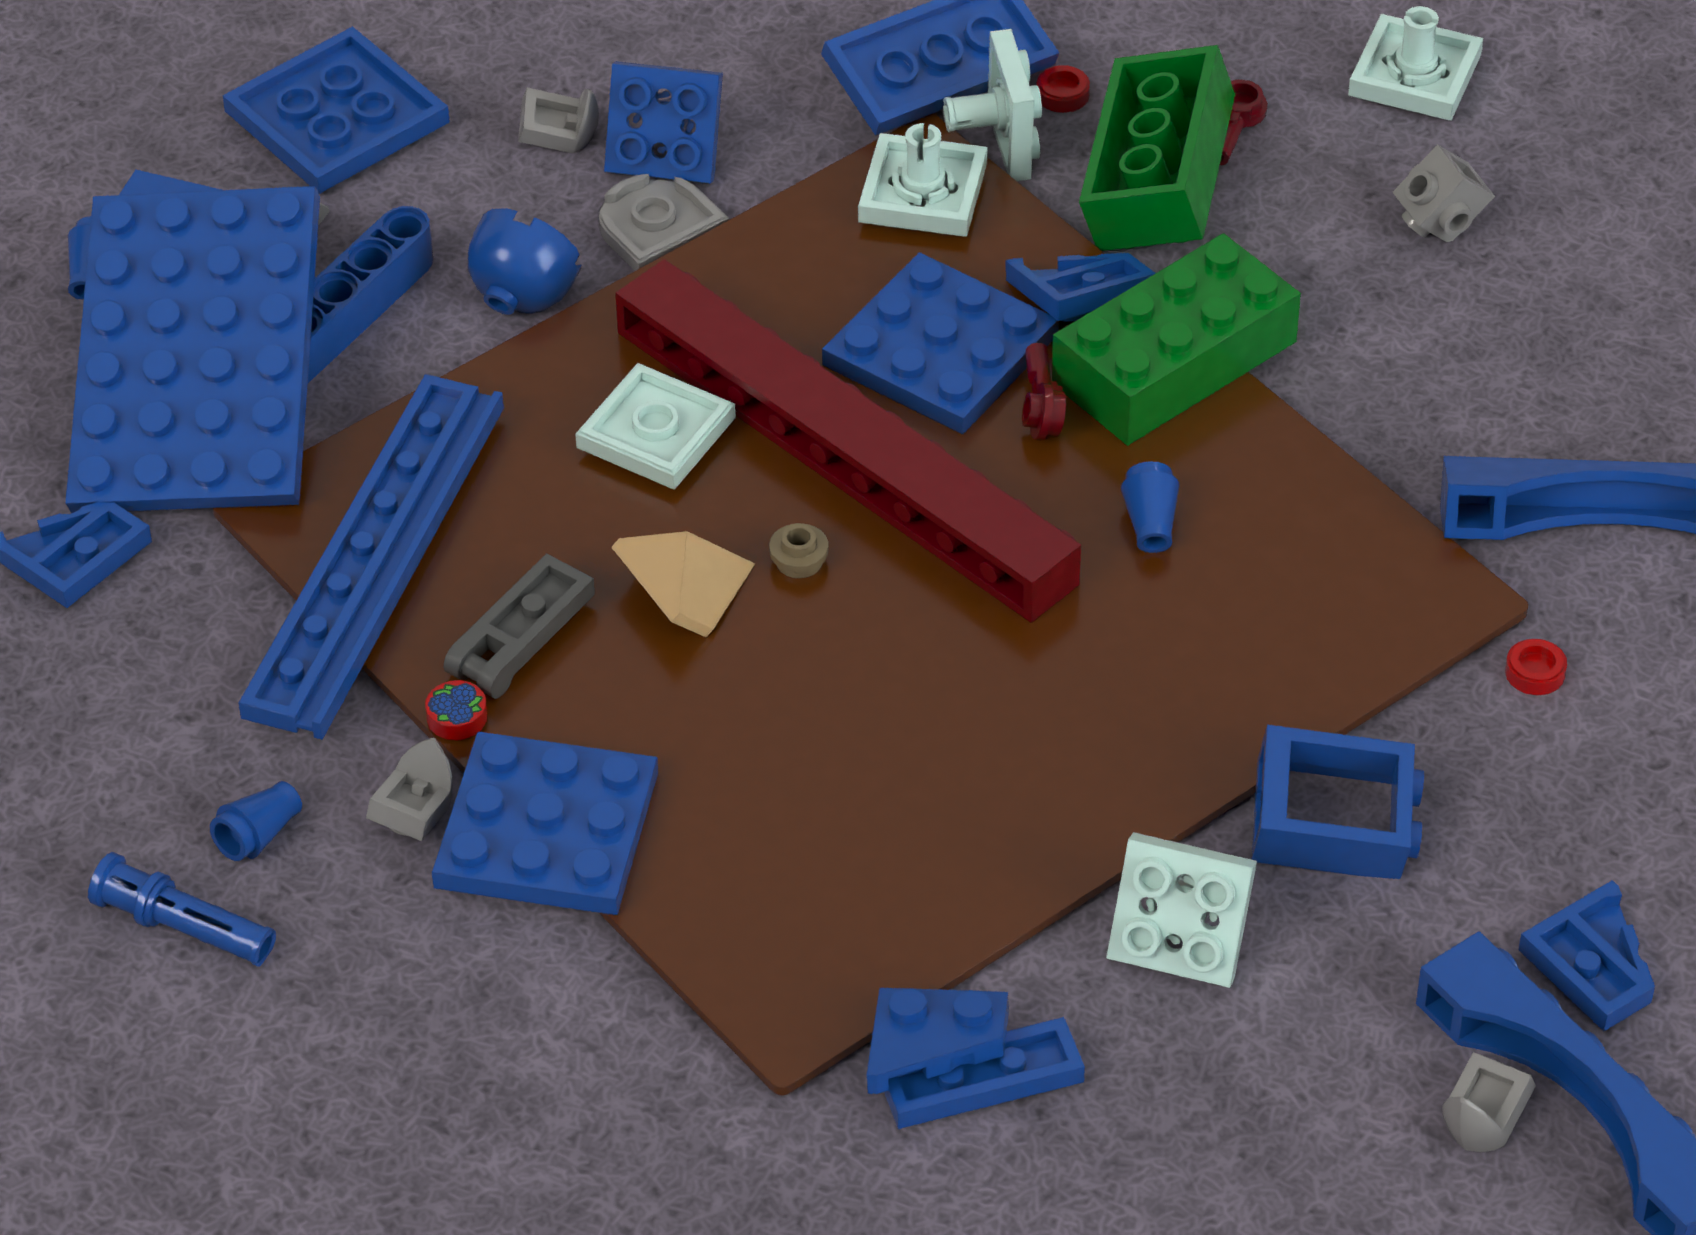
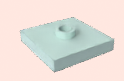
M637 363L576 432V448L675 490L736 418L735 403Z

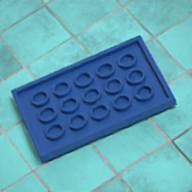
M315 186L93 196L65 502L71 513L78 511L82 506L95 502H114L127 511L299 505L320 195Z

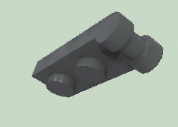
M546 553L452 645L444 660L443 668L445 672L460 680H466L469 677L477 682V686L483 693L495 699L501 697L510 686L513 676L595 595L594 578ZM487 650L495 653L489 661L481 657Z

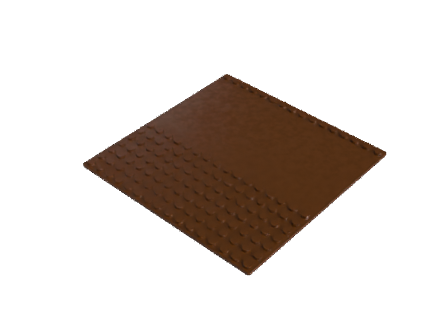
M935 114L909 122L888 133L906 136L908 128L915 124L924 123V139H928L929 124H932L940 130L941 141L972 145L958 132H948L945 122ZM877 139L442 375L440 378L477 386L479 393L492 396L494 391L502 392L504 409L362 667L368 676L429 738L437 740L445 755L464 773L476 735L463 740L441 738L430 730L426 718L425 701L430 691L444 682L460 680L445 672L443 668L449 649L546 553L594 578L595 595L513 676L506 692L496 699L484 693L488 717L485 726L480 732L658 758L657 780L618 915L599 914L761 1081L777 1095L790 1094L872 1041L879 988L951 990L1120 881L1128 839L1133 832L1178 843L1256 793L1257 761L1267 725L1346 735L1524 620L1528 612V602L1454 540L1444 538L1443 531L1249 372L1127 446L1067 396L1065 420L1060 435L1058 437L1046 436L1042 441L1034 440L1031 437L1030 427H1024L1022 424L1024 399L1028 392L1032 393V385L1028 379L1027 368L964 434H961L823 366L822 348L919 252L1041 311L1044 310L1006 281V260L1023 258L1024 265L1030 270L1058 269L1057 256H1097L1105 254L988 157L967 237L858 222V205L877 145ZM663 259H666L683 272L691 273L706 288L722 299L732 301L741 312L763 327H769L774 330L782 340L804 355H810L815 358L823 368L845 383H851L856 386L862 395L884 410L898 415L906 425L928 440L939 443L948 454L967 467L980 471L989 482L1014 499H1020L1025 502L1033 512L1053 526L1069 532L1081 544L1080 585L1030 623L737 416L675 490L576 448V432L637 363L691 385L618 334L615 292ZM1059 321V331L1075 321ZM1053 341L1047 346L1049 354L1051 381ZM415 391L304 450L299 505L213 508L214 517L295 600L298 599ZM1154 461L1166 464L1171 468L1173 476L1179 481V491L1172 527V545L1167 550L1158 553L1144 552L1137 547L1136 533L1121 492V485L1126 479L1127 471L1132 466L1142 462ZM795 523L809 524L817 527L826 535L829 546L828 556L820 570L814 575L806 578H792L781 573L772 561L769 552L770 539L778 529L786 525ZM688 531L755 563L715 628L707 637H704L672 623L612 549L613 544L619 538ZM487 650L481 657L489 661L495 653ZM469 677L466 680H462L473 683L477 686V682L470 679Z

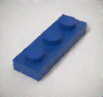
M1062 1017L1006 1031L1004 1056L975 1065L963 1064L957 1066L949 1073L926 1079L922 1069L889 1078V1091L884 1093L897 1128L901 1129L1083 1083L1085 1066L1066 1020Z

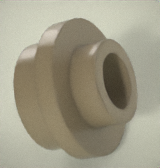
M804 523L786 525L772 535L769 542L770 557L784 575L792 578H806L817 573L827 559L829 552L828 539L815 526Z

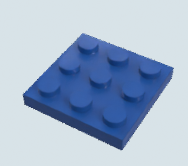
M353 26L222 95L225 112L309 186H315L319 194L450 123L448 106Z
M919 252L822 348V365L954 431L964 434L1027 368L1026 348L1033 343H1042L1048 346L1053 341V334L1059 331V321L1044 311Z
M477 732L432 870L434 889L618 915L657 780L658 758Z

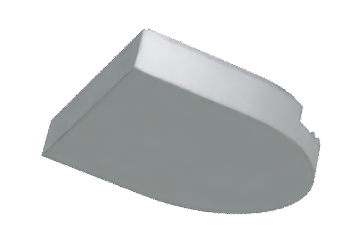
M649 174L627 178L611 187L605 194V201L599 211V229L603 239L634 271L729 220L728 216L689 181L674 177V182L657 179L649 180Z

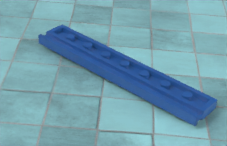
M424 375L239 701L241 719L298 733L301 728L312 731L314 738L323 740L504 409L502 392L494 391L492 396L479 393L477 386L432 375Z

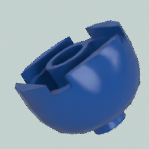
M500 208L491 209L484 213L478 223L468 248V272L477 289L484 295V302L493 310L506 315H511L514 311L519 313L543 312L561 301L572 287L582 264H575L580 254L577 248L561 232L546 222L534 217L530 226L513 220L518 211Z

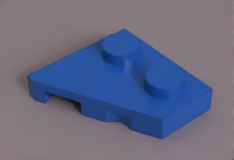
M1110 253L1097 256H1057L1058 269L1030 270L1024 265L1023 258H1013L1005 261L1006 281L1057 321H1077L1087 313L1092 312L1155 274L1153 270L1130 253Z
M95 502L82 506L74 513L56 514L37 520L39 531L6 540L3 531H1L0 563L65 608H68L152 542L150 527L114 502Z
M1613 880L1521 933L1518 948L1531 963L1603 1031L1652 1002L1655 990L1647 963L1638 954L1640 943L1633 924L1627 925L1620 907L1622 897L1620 888Z
M879 988L866 1075L868 1094H880L889 1091V1078L922 1069L926 1079L949 1073L957 1066L963 1064L975 1065L1004 1056L1009 1014L1008 992Z

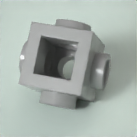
M1438 144L1409 172L1408 176L1393 191V194L1406 209L1401 216L1412 230L1424 238L1431 233L1445 242L1453 241L1460 233L1464 232L1471 225L1473 219L1495 197L1467 161Z

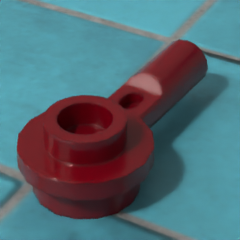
M1243 79L1231 81L1235 98L1221 156V166L1228 163L1242 129L1255 126L1266 117L1268 102L1263 95L1261 87L1252 81Z
M1033 343L1025 351L1029 382L1032 385V393L1028 392L1024 399L1022 424L1024 427H1030L1031 437L1034 440L1042 441L1046 436L1058 437L1060 435L1066 414V395L1062 386L1057 385V381H1051L1047 346L1042 343Z

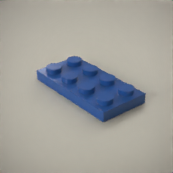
M932 0L825 41L821 55L876 136L942 110L944 97L954 98L988 92L990 31L1012 30L1018 50H1026L1028 54L1030 75L1054 66L1059 52L1023 0Z

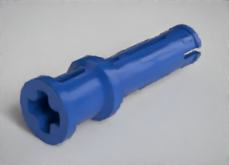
M111 852L107 854L96 867L90 880L88 899L91 904L102 908L110 904L133 914L135 922L142 926L155 927L162 923L199 941L246 959L258 967L262 965L273 950L276 940V931L273 928L264 927L231 913L222 907L176 889V885L169 875L159 871L150 875L127 865L125 857L117 853Z

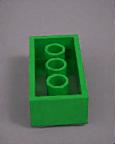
M1218 45L1114 59L1079 199L1080 207L1095 246L1101 251L1132 249L1167 243H1184L1204 238L1235 98V92Z
M1222 233L1053 334L1052 381H1057V385L1062 386L1067 397L1124 444L1129 446L1296 343L1301 293L1230 237Z

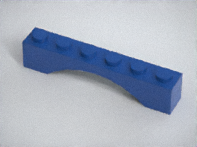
M1443 456L1440 514L1444 538L1505 540L1527 532L1583 524L1652 526L1696 534V463Z
M1480 931L1421 967L1416 1005L1457 1045L1488 1051L1524 1064L1559 1084L1588 1109L1606 1130L1620 1155L1631 1188L1633 1217L1651 1235H1696V1138L1690 1126L1678 1116H1672L1650 1095L1647 1086L1637 1075L1627 1073L1606 1053L1601 1041L1593 1033L1583 1031L1562 1010L1557 999L1549 991L1537 987L1519 969L1514 958L1506 950L1497 948Z

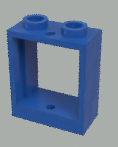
M1267 725L1257 761L1251 860H1255L1257 863L1348 875L1401 879L1407 858L1417 859L1422 838V822L1412 820L1413 806L1419 807L1424 785V771L1414 769L1415 744ZM1289 771L1392 784L1390 832L1287 818Z

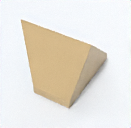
M688 531L619 538L612 546V549L672 623L704 637H707L715 628L755 563Z

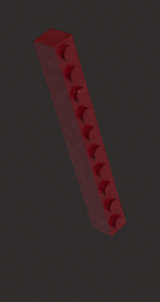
M663 259L615 292L618 334L692 386L735 403V413L739 419L1030 623L1080 585L1081 544L1069 532L1053 526L1033 512L1025 502L1020 499H1014L989 482L980 471L967 467L948 454L939 443L928 440L906 425L898 415L884 410L862 395L856 386L851 383H845L823 368L815 358L810 355H804L782 340L774 330L769 327H763L741 312L732 301L722 299L706 288L691 273L683 272L666 259Z

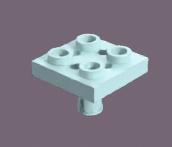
M1418 6L1408 9L1404 19L1381 14L1350 78L1348 96L1452 121L1481 57L1483 38L1437 27L1439 17L1434 10L1427 7Z
M1006 29L990 31L988 93L954 98L944 97L943 112L948 132L992 126L1007 174L1016 181L1031 179L1032 159L1040 158L1039 135L1037 128L1033 126L1035 118H1041L1042 102L1038 86L1029 85L1030 64L1026 50H1018L1012 30Z
M924 123L915 124L908 128L906 136L880 133L858 205V222L967 237L987 166V147L941 141L940 130L932 124H929L928 139H924Z
M1133 832L1128 839L1106 958L1230 988L1236 973L1257 861ZM1148 897L1146 900L1148 911L1142 907V898ZM1208 913L1209 919L1212 922H1215L1219 917V924L1217 926H1211L1204 922ZM1167 939L1171 940L1173 944H1179L1182 940L1183 946L1179 949H1174L1168 945Z

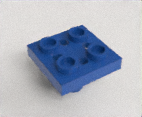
M618 61L612 63L604 172L629 175L649 174V177L665 179L678 177L687 181L712 183L715 177L723 73ZM660 89H667L663 92H658ZM631 113H636L633 117L634 123H638L642 117V125L640 127H633L630 124L629 116ZM656 143L664 144L657 151L659 153L667 151L665 157L655 155L653 148Z

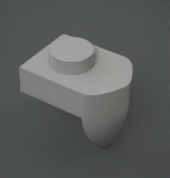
M526 88L521 101L518 142L567 153H576L582 150L591 141L599 122L598 103L594 93L590 89H585L578 99Z
M429 738L415 744L401 757L396 769L370 798L366 819L386 826L397 834L410 836L420 841L427 836L448 810L453 790V775L449 761L435 738Z
M1473 1052L1450 1097L1443 1103L1442 1107L1444 1122L1456 1142L1463 1149L1473 1152H1488L1503 1147L1536 1087L1532 1075Z

